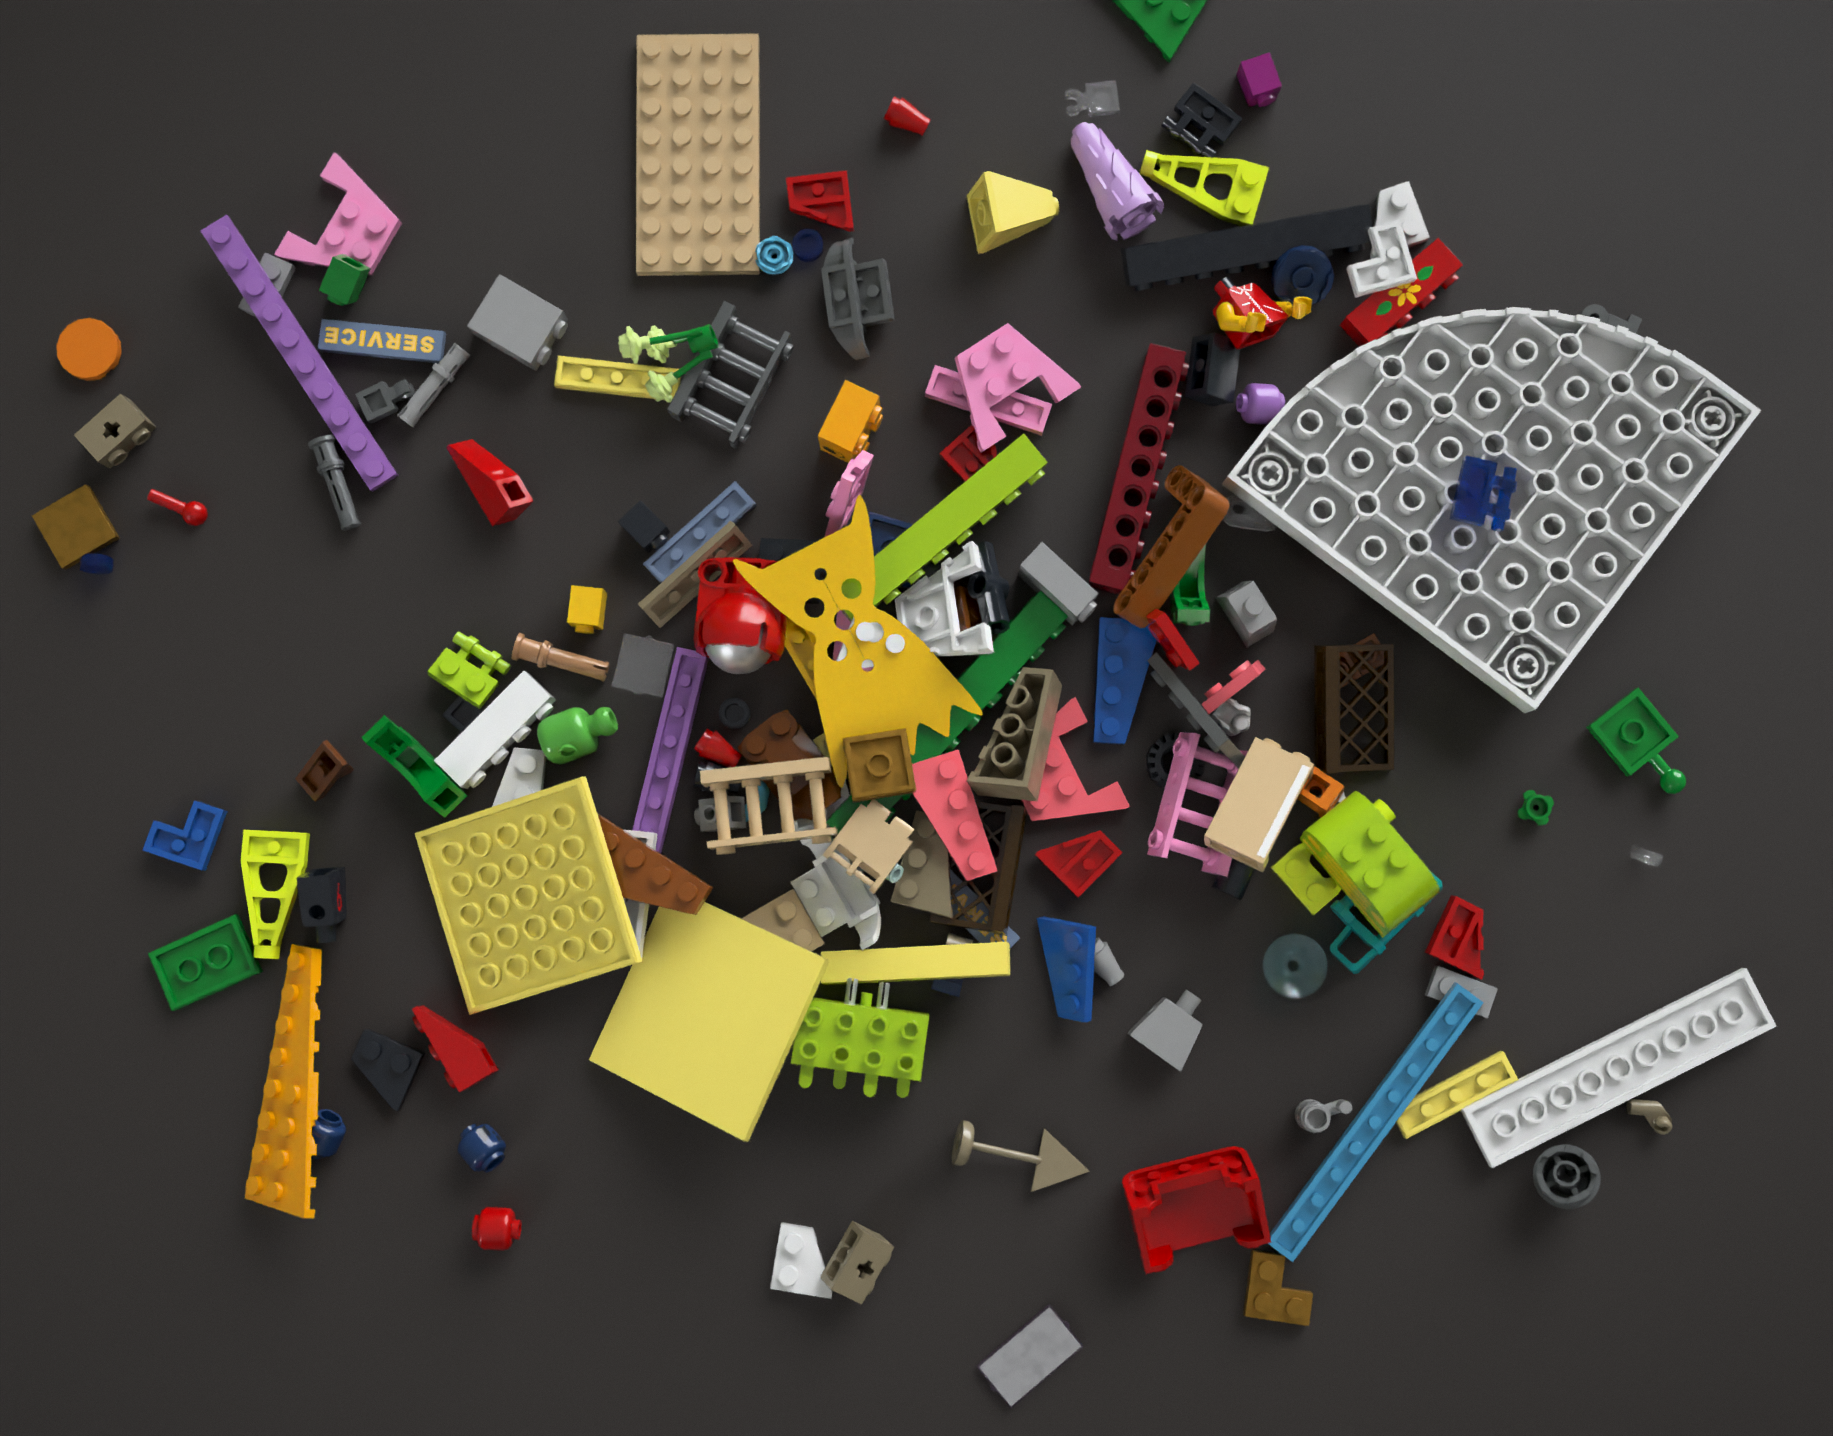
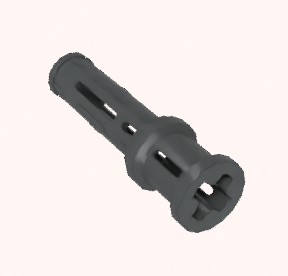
M324 435L309 441L308 446L309 449L314 451L318 463L317 473L325 478L341 524V530L354 529L361 525V521H359L342 472L345 463L344 460L339 458L334 444L337 441L335 436Z

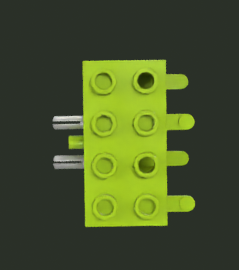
M852 978L847 979L844 1001L813 997L794 1039L791 1064L801 1065L800 1086L803 1088L810 1087L814 1067L835 1069L833 1085L837 1089H842L845 1086L847 1071L865 1074L863 1092L868 1097L876 1094L878 1075L898 1078L896 1093L901 1098L907 1097L910 1080L921 1081L929 1013L887 1007L889 983L885 985L883 1005H881L884 982L879 983L876 1006L871 1005L872 993L862 992L860 1003H855L858 979L854 978L851 1000H849Z

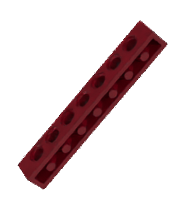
M1152 343L1149 344L1088 580V584L1092 588L1119 595L1136 571L1132 570L1134 558L1140 559L1144 546V541L1139 540L1141 529L1148 528L1152 511L1147 510L1149 498L1155 500L1159 481L1154 480L1156 470L1163 469L1167 452L1162 451L1164 439L1170 440L1174 427V422L1169 421L1171 411L1178 410L1182 395L1181 392H1177L1179 380L1185 381L1189 368V363L1184 362L1186 355L1184 351ZM1164 376L1169 380L1170 386L1161 388L1156 385L1154 378ZM1150 405L1158 406L1162 410V416H1150L1147 412V407ZM1144 434L1153 437L1155 445L1145 447L1140 443L1139 437ZM1135 464H1142L1146 467L1148 474L1138 477L1132 472L1131 467ZM1133 493L1139 497L1140 504L1135 507L1129 506L1125 503L1124 496ZM1120 523H1127L1131 526L1133 533L1127 537L1121 536L1117 532L1116 526ZM1114 552L1122 554L1125 564L1120 567L1112 565L1109 561V555Z

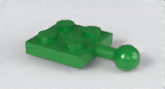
M1639 687L1629 692L1586 727L1626 776L1632 775L1645 763L1649 762L1660 775V786L1665 792L1676 794L1685 788V775L1678 769H1671L1658 754L1679 736Z

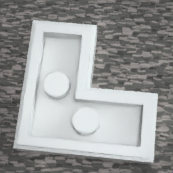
M1400 219L1370 227L1368 234L1375 258L1349 265L1346 268L1355 298L1415 282L1417 276Z

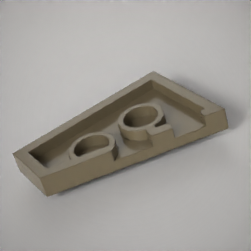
M916 810L912 824L914 831L908 838L913 843L903 855L901 866L904 869L903 875L895 884L891 902L953 919V907H951L952 884L949 866L950 854L932 827L926 814Z

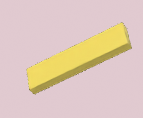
M558 356L554 386L558 389L655 399L650 396L645 386L646 382L650 379L648 371L651 370L656 375L661 374L665 376L671 371L674 373L679 369ZM681 377L678 378L679 382L672 386L671 395L673 397L680 386Z
M1499 1051L1417 1094L1396 1121V1124L1403 1137L1408 1139L1461 1111L1462 1108L1519 1079L1504 1051Z

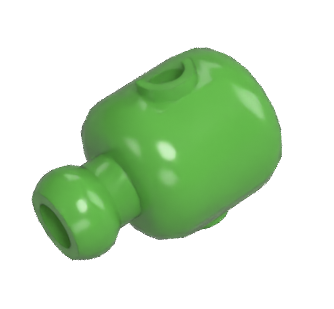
M573 707L541 720L537 728V736L546 758L554 764L561 765L595 752L599 745L598 736L613 735L618 730V723L613 711L609 707H601L592 715H589L587 711L580 707Z

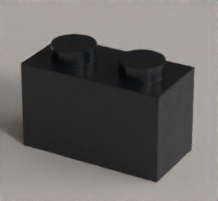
M1215 332L1192 337L1186 398L1209 406L1234 403L1240 349L1237 350L1228 337Z

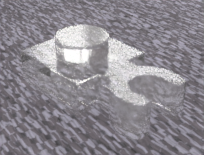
M1116 80L1086 83L1085 92L1083 93L1077 89L1065 91V100L1074 99L1077 101L1075 106L1067 107L1066 113L1069 116L1078 115L1084 109L1088 110V117L1119 114L1120 106Z

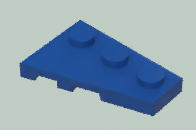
M1045 916L1037 918L1058 1017L1083 1023L1092 1021L1096 926Z

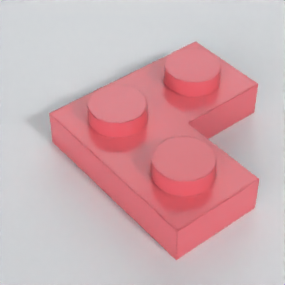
M1248 660L1229 674L1233 680L1223 687L1218 682L1204 693L1208 699L1201 705L1210 714L1265 671V667L1259 660L1252 665Z

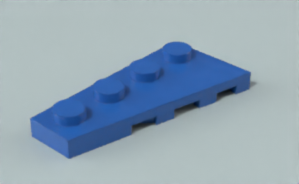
M1099 618L1093 743H1126L1149 667L1147 660L1152 657L1156 644V639L1148 629L1150 624L1140 629L1122 618Z

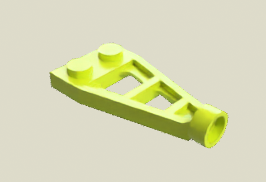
M1146 150L1139 174L1150 177L1153 181L1220 220L1245 226L1253 224L1269 167L1242 159L1161 155ZM1155 164L1160 165L1159 171L1154 169ZM1186 167L1199 171V178L1194 188H1190L1175 180L1174 175L1177 168ZM1226 174L1231 177L1232 184L1227 199L1218 200L1205 191L1204 181L1208 175Z
M1381 799L1373 803L1389 823L1396 818L1394 812ZM1302 842L1290 849L1270 868L1312 915H1315L1339 894L1341 888L1332 877H1322L1310 863L1312 853Z
M243 830L241 867L254 945L253 958L280 959L281 941L298 894L296 877L304 874L307 868L309 833ZM263 864H284L287 867L286 879L282 888L278 891H266L262 887L259 869ZM263 898H277L281 902L278 918L274 923H264L261 920L260 902ZM266 939L270 940L271 946L263 945V941Z

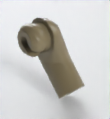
M1630 1099L1627 1101L1626 1110L1628 1114L1644 1116L1658 1134L1665 1135L1671 1132L1672 1119L1658 1101Z

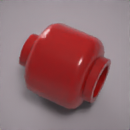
M485 1207L480 1214H476L474 1217L472 1239L477 1241L481 1249L506 1251L511 1248L514 1240L520 1239L522 1222L521 1220H516L515 1212L511 1208Z

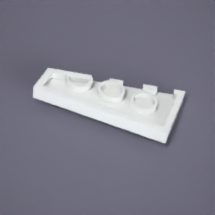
M514 747L492 807L543 790L547 758L542 750Z

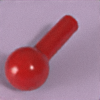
M151 489L148 494L147 500L181 514L183 520L189 525L198 526L207 519V509L200 502L191 501L185 503L154 489Z

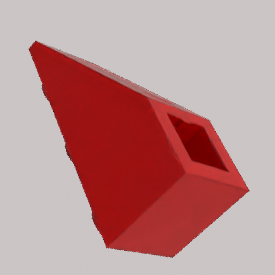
M473 439L450 444L446 447L492 526L516 520L533 502L519 475Z
M424 1005L412 1008L415 1014L412 1018L420 1033L423 1034L425 1032L431 1042L428 1048L436 1061L441 1060L447 1070L444 1072L445 1079L452 1089L457 1088L458 1092L465 1091L499 1071L483 1042Z

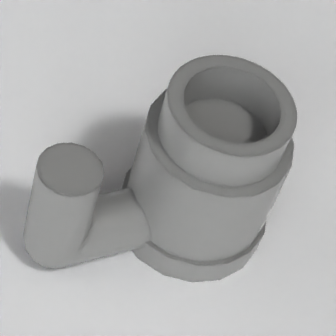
M1307 1099L1300 1102L1296 1107L1294 1113L1295 1121L1298 1126L1306 1131L1320 1133L1329 1126L1332 1115L1350 1113L1352 1111V1104L1344 1099H1339L1323 1105L1317 1100Z

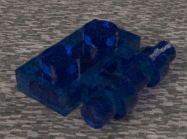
M1466 455L1462 461L1449 519L1481 527L1484 525L1486 515L1493 518L1491 530L1503 532L1505 522L1510 519L1511 515L1509 504L1511 495L1516 492L1518 482L1515 480L1517 469L1514 467H1504L1503 476L1495 475L1497 462ZM1492 488L1499 490L1496 504L1489 503Z

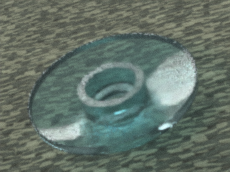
M1288 934L1276 939L1268 947L1263 959V971L1267 982L1276 992L1286 997L1301 998L1314 993L1322 985L1327 973V959L1320 945L1310 937L1301 934ZM1292 959L1298 962V969L1294 972L1288 969V962Z

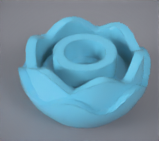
M778 236L766 238L756 247L757 260L755 261L758 267L767 274H781L788 270L793 262L792 246L789 242L784 241ZM776 254L777 258L773 259L772 255Z

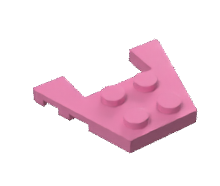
M333 153L320 176L324 181L347 192L316 245L287 231L274 255L288 262L292 260L306 265L329 267L333 256L345 254L370 267L368 275L372 276L402 223L338 154Z
M1008 323L955 357L980 452L985 451L1006 437L989 408L1036 377L1041 379L1055 403L1060 402L1081 388V385Z

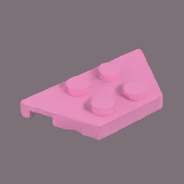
M862 450L855 460H850L840 481L836 483L830 497L833 500L825 515L830 518L825 537L842 529L843 525H847L853 513L857 497L863 493L874 455Z

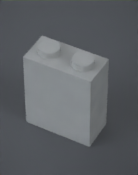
M499 274L467 327L476 337L537 371L540 364L545 365L552 353L550 348L556 338L561 339L568 327V323H566L568 318L563 310Z
M1043 542L1020 564L1018 576L1036 593L1042 591L1068 616L1066 620L1071 625L1077 620L1083 623L1095 610L1094 608L1097 604L1094 601L1098 593Z

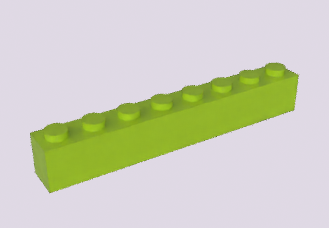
M1022 434L874 556L876 585L873 605L875 607L883 601L886 605L891 603L901 594L898 588L907 581L911 585L925 574L923 568L931 561L935 565L938 564L949 554L947 548L955 541L961 545L973 535L971 531L973 526L979 521L982 525H985L998 514L995 511L996 507L1002 502H1005L1008 506L1022 494L1018 490L1027 482L1032 486L1045 475L1042 469L1045 468L1048 462L1025 434ZM853 578L845 580L841 587L843 595L850 599L858 597L862 589L860 582ZM841 610L851 622L853 614L848 610Z

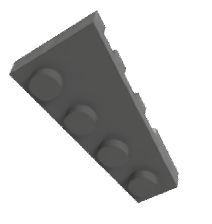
M1156 652L1147 660L1154 668V671L1150 673L1151 676L1162 688L1166 684L1172 690L1168 696L1179 709L1183 706L1187 708L1190 713L1185 717L1197 731L1201 728L1205 730L1208 735L1203 739L1215 753L1221 750L1239 769L1245 758L1243 753L1231 742L1227 734L1211 718V715L1207 713L1175 672Z

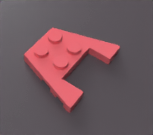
M1076 697L1069 700L1056 713L1038 801L1021 800L1031 822L1124 810L1130 807L1118 781L1087 795L1059 739L1060 736L1088 723Z

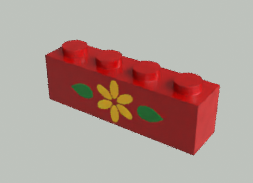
M1439 238L1412 260L1417 276L1415 282L1375 292L1345 317L1340 326L1359 347L1388 335V332L1395 326L1398 329L1404 327L1413 318L1410 314L1418 306L1421 310L1426 308L1436 298L1433 294L1440 287L1444 290L1448 289L1459 279L1456 273L1463 264Z

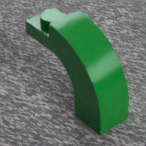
M1206 544L1170 594L1173 623L1196 626L1209 622L1210 608L1206 600L1204 587Z
M385 715L361 737L369 747L387 760L411 783L424 802L444 818L467 797L464 790L434 761L435 758L401 726L398 727Z

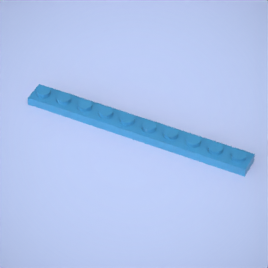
M1454 982L1270 1232L1271 1243H1268L1290 1261L1293 1262L1484 1002Z

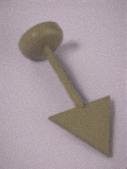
M966 1120L960 1121L956 1131L952 1150L953 1165H965L969 1160L972 1150L1035 1163L1036 1167L1031 1192L1090 1172L1045 1128H1043L1038 1156L974 1142V1126Z

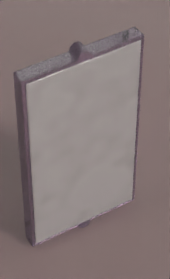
M1048 1304L977 1364V1367L990 1382L991 1390H996L1007 1405L1012 1408L1084 1346L1070 1330L1069 1322H1064L1052 1306Z

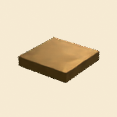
M87 484L32 515L58 563L65 570L120 539L96 495Z
M906 728L843 738L853 802L916 793Z

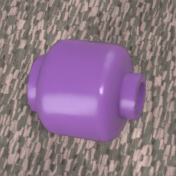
M1248 384L1243 392L1238 394L1236 399V409L1241 413L1242 419L1248 424L1268 425L1285 406L1284 395L1273 384Z

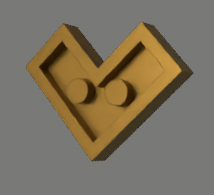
M1251 1250L1243 1315L1245 1317L1309 1326L1313 1293L1311 1291L1282 1287L1285 1256L1279 1253Z

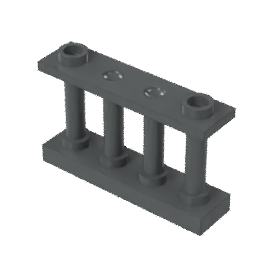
M724 301L711 325L716 334L719 347L711 350L712 358L702 361L685 374L667 410L672 418L680 422L683 421L685 415L690 416L692 414L731 433L728 439L731 447L737 449L740 442L745 443L752 430L749 424L782 361L787 362L789 360L794 345L792 344L791 333L784 331L780 341H777L739 322L736 307ZM735 333L774 352L766 368L725 349L723 342L727 335ZM697 352L694 358L700 355V353ZM721 360L759 379L752 395L712 377L709 369L713 362ZM707 387L745 406L738 422L736 423L698 404L695 396L699 388L704 389Z

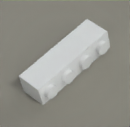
M523 671L434 761L460 787L468 789L471 786L475 788L485 779L486 774L484 772L492 764L498 765L509 754L507 749L515 741L519 743L531 732L529 727L537 719L541 721L553 710L552 704L556 699L529 673Z

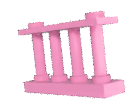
M1180 732L1173 745L1174 756L1155 827L1148 838L1149 849L1147 855L1167 858L1169 850L1202 860L1203 866L1201 871L1227 877L1232 861L1231 857L1210 847L1204 848L1175 839L1173 834L1177 819L1208 829L1214 818L1181 807L1186 789L1219 799L1220 806L1239 769L1226 755L1197 746L1200 734ZM1240 750L1246 756L1248 751ZM1194 758L1226 768L1228 773L1224 786L1220 787L1189 777Z

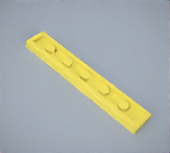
M1008 942L821 952L822 957L830 960L821 979V984L823 985L847 984L848 978H852L851 984H853L854 978L858 979V983L1010 976V944Z

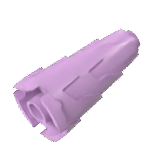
M1087 122L1077 125L1072 130L1071 147L1085 173V178L1095 198L1096 206L1106 225L1104 227L1105 230L1116 241H1118L1117 234L1119 233L1123 240L1135 236L1156 221L1152 214L1156 209L1160 214L1164 209L1162 199L1145 182L1138 171L1134 170L1118 149L1116 150L1101 128L1098 129L1093 123L1088 124Z

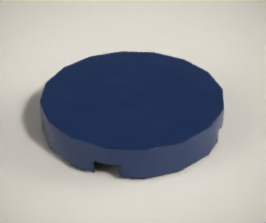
M1302 245L1291 248L1281 255L1275 263L1271 275L1272 288L1281 302H1291L1292 305L1294 298L1300 296L1311 298L1312 304L1319 303L1327 296L1334 280V271L1327 256L1315 247Z

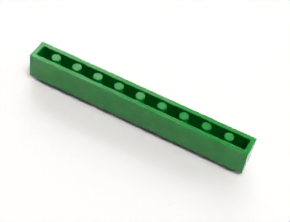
M1042 591L1037 592L1012 618L1009 623L1010 629L1004 633H999L993 639L994 652L991 654H979L957 678L958 682L972 696L981 710L986 705L992 708L1003 696L999 691L1007 682L1011 686L1016 682L1021 672L1020 668L1028 659L1033 663L1045 650L1041 645L1049 637L1054 640L1066 628L1063 622L1068 616ZM952 705L950 710L949 737H945L925 724L919 723L915 754L911 755L912 764L939 756L943 752H951L960 742L957 736L964 729L972 730L981 720V717L956 705ZM850 793L846 800L826 819V823L831 828L836 827L839 834L860 804L867 807L871 800L853 802ZM912 793L875 799L891 811L885 822L896 812L893 808L900 798L906 801Z

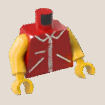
M1225 277L1214 287L1221 300L1213 309V315L1218 321L1221 330H1224L1237 350L1273 338L1291 314L1293 318L1301 319L1311 312V298L1296 297L1293 300V305L1291 302H1275L1254 283L1236 287L1228 277Z

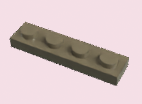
M729 521L640 601L638 605L661 628L698 595L700 584L698 569L703 561L711 558H739L752 544L732 521ZM721 571L712 573L709 581L712 582L721 574Z

